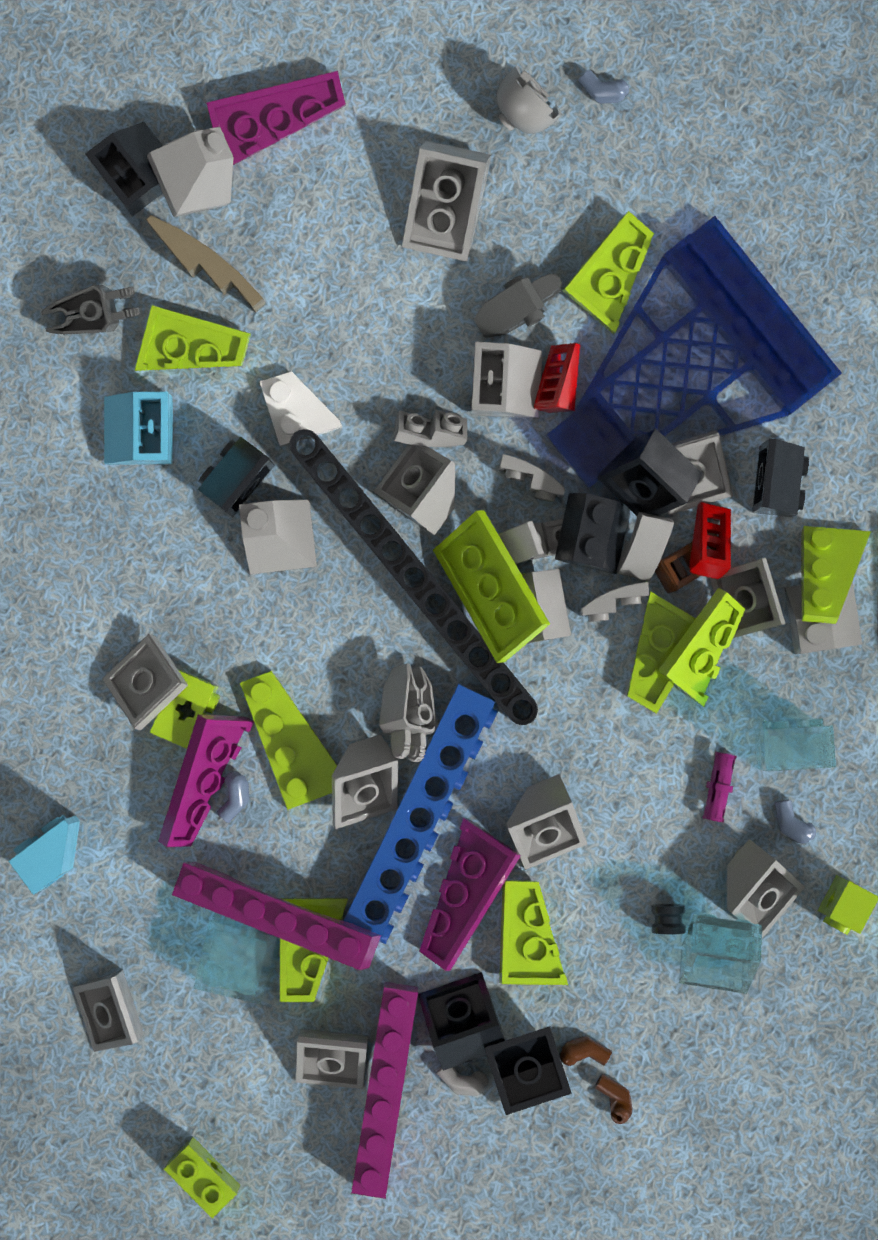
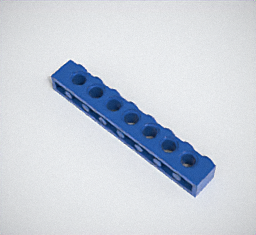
M460 684L457 685L425 751L426 755H424L344 919L345 922L381 935L379 942L386 944L394 928V925L389 924L394 911L401 913L409 897L408 894L404 893L409 880L416 882L424 864L418 862L424 849L430 852L439 833L433 831L438 820L445 821L453 806V802L448 800L453 789L460 790L468 775V772L463 770L469 757L475 760L483 744V741L478 739L483 727L490 729L498 713V710L493 708L495 701ZM469 715L474 719L475 728L470 734L462 735L455 729V722L459 716ZM446 746H454L460 752V759L454 765H446L441 761L440 752ZM431 777H440L445 782L444 792L438 796L430 795L425 788L426 781ZM421 807L428 810L431 817L430 821L424 826L415 825L410 818L411 812L414 809ZM404 838L412 840L416 848L415 852L408 857H403L396 851V843ZM392 869L399 873L401 881L397 886L387 887L382 883L381 874L385 870ZM377 900L382 902L385 906V914L379 918L369 916L366 911V905L370 901Z

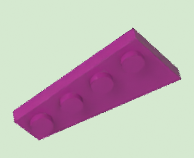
M338 71L206 103L212 128H221L234 157L233 165L346 106Z
M467 818L462 820L460 826L462 832L457 846L454 845L450 857L452 862L446 879L443 878L439 890L441 895L436 909L432 911L419 950L420 953L445 971H451L521 856Z

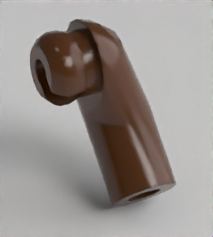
M582 1036L566 1042L559 1056L561 1062L567 1066L575 1065L577 1061L588 1057L605 1066L612 1054V1050L587 1036Z
M602 1073L594 1088L609 1097L611 1119L617 1124H625L633 1112L630 1092L626 1087Z

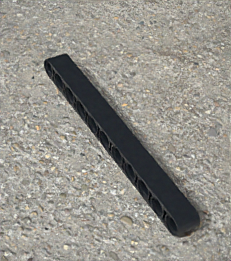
M308 429L295 432L289 443L292 454L505 714L518 725H528L533 722L538 713V706L535 700L504 662L496 663L481 634L318 435ZM302 437H310L315 441V448L308 455H302L296 449L297 442ZM324 463H331L337 468L336 477L331 481H322L318 477V469ZM346 489H352L359 495L358 503L352 508L343 507L339 501L340 494ZM373 515L380 520L381 526L377 533L369 535L362 531L361 522L364 517ZM388 542H397L402 548V555L396 561H389L383 556V547ZM410 568H418L424 575L423 583L418 587H409L404 581V574ZM432 594H439L445 600V608L438 614L430 613L426 608V599ZM455 620L462 621L467 628L466 635L460 640L451 639L447 633L448 625ZM475 647H483L488 653V660L482 666H474L469 660L470 651ZM498 673L506 674L510 681L509 687L504 692H496L491 687V679ZM527 700L531 705L530 714L521 719L515 717L512 711L515 702Z

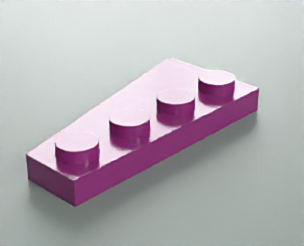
M197 715L158 842L166 847L192 846L211 809L208 801L211 795L217 790L220 791L225 781L222 774L230 758L236 760L242 748L237 744L244 731L250 732L254 724L253 720L244 716Z

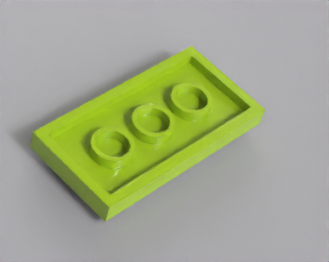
M484 510L475 511L433 549L496 663L506 662L550 625Z

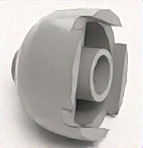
M518 65L504 77L498 86L496 103L501 110L498 118L510 131L516 127L527 134L542 132L551 126L562 113L557 105L551 108L546 103L548 101L547 97H550L548 93L525 70L520 73Z

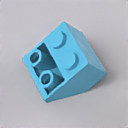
M129 392L104 397L105 465L173 464V397L168 392Z
M65 815L59 818L56 817L41 828L44 833L43 836L38 838L36 835L33 838H28L13 849L16 856L8 862L33 895L46 889L73 869L80 820L76 815L66 818Z

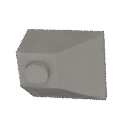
M220 127L191 132L147 154L173 217L230 204L234 157Z
M408 444L373 492L414 523L435 535L455 508V463L429 447Z
M276 500L239 504L242 537L250 575L317 567L309 500Z
M853 581L836 624L802 621L801 585L785 587L795 654L862 645Z
M381 734L349 744L332 775V815L335 829L398 809V759L393 756L392 750Z
M559 774L527 787L506 824L517 852L521 855L520 859L525 870L587 845L573 803Z
M749 839L743 847L737 850L733 859L727 865V910L762 939L805 886L776 859Z

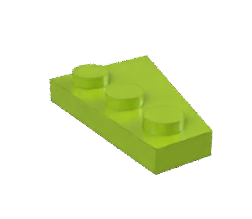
M626 212L562 290L613 334L617 331L623 309L627 305L631 294L630 291L637 273L640 271L654 233L632 213Z
M152 305L135 371L242 366L251 333Z
M803 526L801 532L802 621L837 623L871 531Z
M718 588L658 670L703 707L709 697L705 694L710 679H716L721 668L717 666L723 649L730 647L745 608L726 591Z
M651 591L647 600L627 697L657 714L674 686L658 670L696 618Z
M506 880L502 886L499 983L568 985L538 881Z

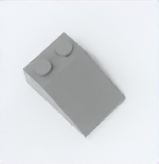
M427 140L419 148L402 243L403 248L468 261L486 186L491 154Z

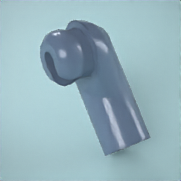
M590 69L578 79L582 87L600 104L621 102L629 93V86L626 81L618 79L616 81L601 82Z
M232 771L225 777L229 800L217 811V814L226 823H229L248 804L250 799L249 782L245 776L237 771Z
M791 799L774 802L779 829L784 835L801 844H806L815 838V826L812 823H804L795 818Z

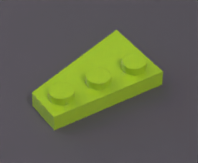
M280 898L297 906L339 920L342 919L348 898ZM280 939V1002H314L329 958Z

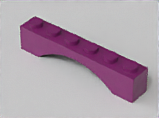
M183 862L172 895L358 970L370 968L381 935L284 901L238 881L223 872L197 862Z
M385 982L351 1194L386 1199L418 996V987L391 982Z

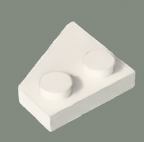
M292 371L260 381L280 447L289 445L293 434L302 429H308L320 435L342 428L340 420ZM302 437L301 439H299V441L308 439L310 437Z

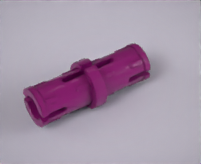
M715 751L711 779L706 782V788L709 789L704 815L702 816L703 819L724 823L728 795L733 792L734 787L730 785L735 760L737 759L736 755Z

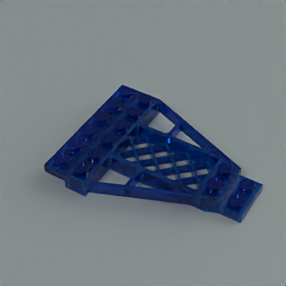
M713 216L662 256L574 413L546 434V437L589 489L599 481L597 479L599 473L636 438L635 436L647 433L634 430L636 412L655 414L653 429L656 428L657 430L660 415L676 416L675 420L660 431L666 437L703 406H710L727 426L726 428L716 430L719 436L723 437L788 417L840 376L842 372L717 217ZM663 269H668L696 304L693 310L666 331L659 330L641 307ZM701 313H704L707 318L698 316ZM638 316L654 335V341L605 378L604 371L633 320ZM694 323L713 325L711 342L692 340ZM689 324L687 340L671 338ZM717 331L728 344L716 343ZM663 344L661 361L645 359ZM668 344L687 346L685 364L666 361ZM692 346L710 348L709 366L690 364ZM716 349L734 351L732 369L714 367ZM740 358L744 365L738 369V361ZM641 365L660 367L658 385L639 383ZM636 366L634 382L618 380ZM665 367L684 369L682 387L663 385ZM689 370L708 372L706 390L687 388ZM713 373L730 374L728 378L711 390ZM751 373L779 406L780 411L735 424L717 402V395L743 374ZM610 386L607 402L601 393ZM614 386L634 388L632 406L612 404ZM638 388L658 390L656 409L637 407ZM662 391L681 393L680 411L660 409ZM686 394L704 396L685 411ZM615 410L631 411L629 428Z

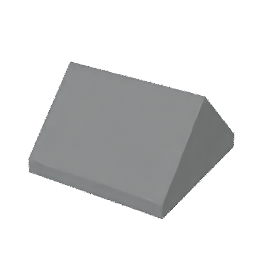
M766 558L733 567L720 579L710 578L714 593L720 588L730 594L745 608L733 638L785 624Z
M123 970L72 987L94 1052L132 1045L143 1037L144 1031Z
M301 1029L297 1040L296 1082L363 1089L369 1036Z

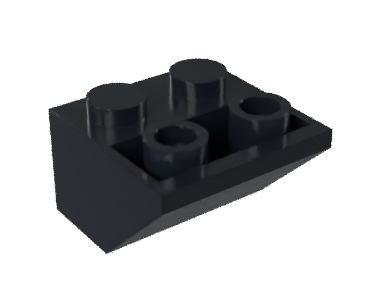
M145 122L110 134L85 153L91 164L132 217L163 194L147 157L149 152L163 145Z

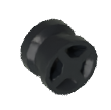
M651 905V912L655 915V923L652 925L653 934L675 935L686 933V926L682 923L685 905Z

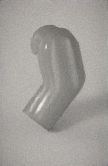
M441 1067L436 1072L444 1083L457 1095L478 1096L484 1092V1088L488 1085V1078L481 1071H476L471 1076H461L454 1067L444 1071Z

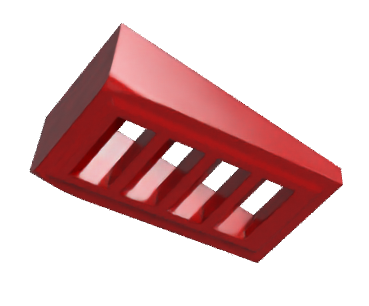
M570 343L552 345L550 347L536 395L534 409L547 413L575 411L580 344ZM567 353L565 360H561V354Z
M700 502L697 506L692 541L690 573L720 579L731 569V509ZM707 518L720 521V525L707 522ZM707 532L718 534V537L707 535ZM707 546L714 547L716 550L707 549Z

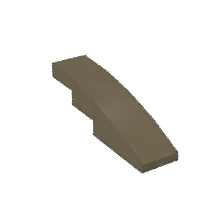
M152 215L146 219L150 227L192 278L204 270L223 295L235 287L255 313L266 305L262 296L249 282L212 249L183 230Z

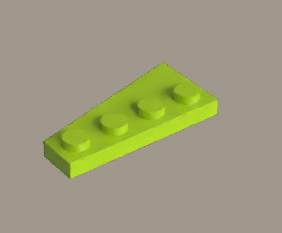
M273 671L241 682V688L287 810L331 794L332 775L337 764Z

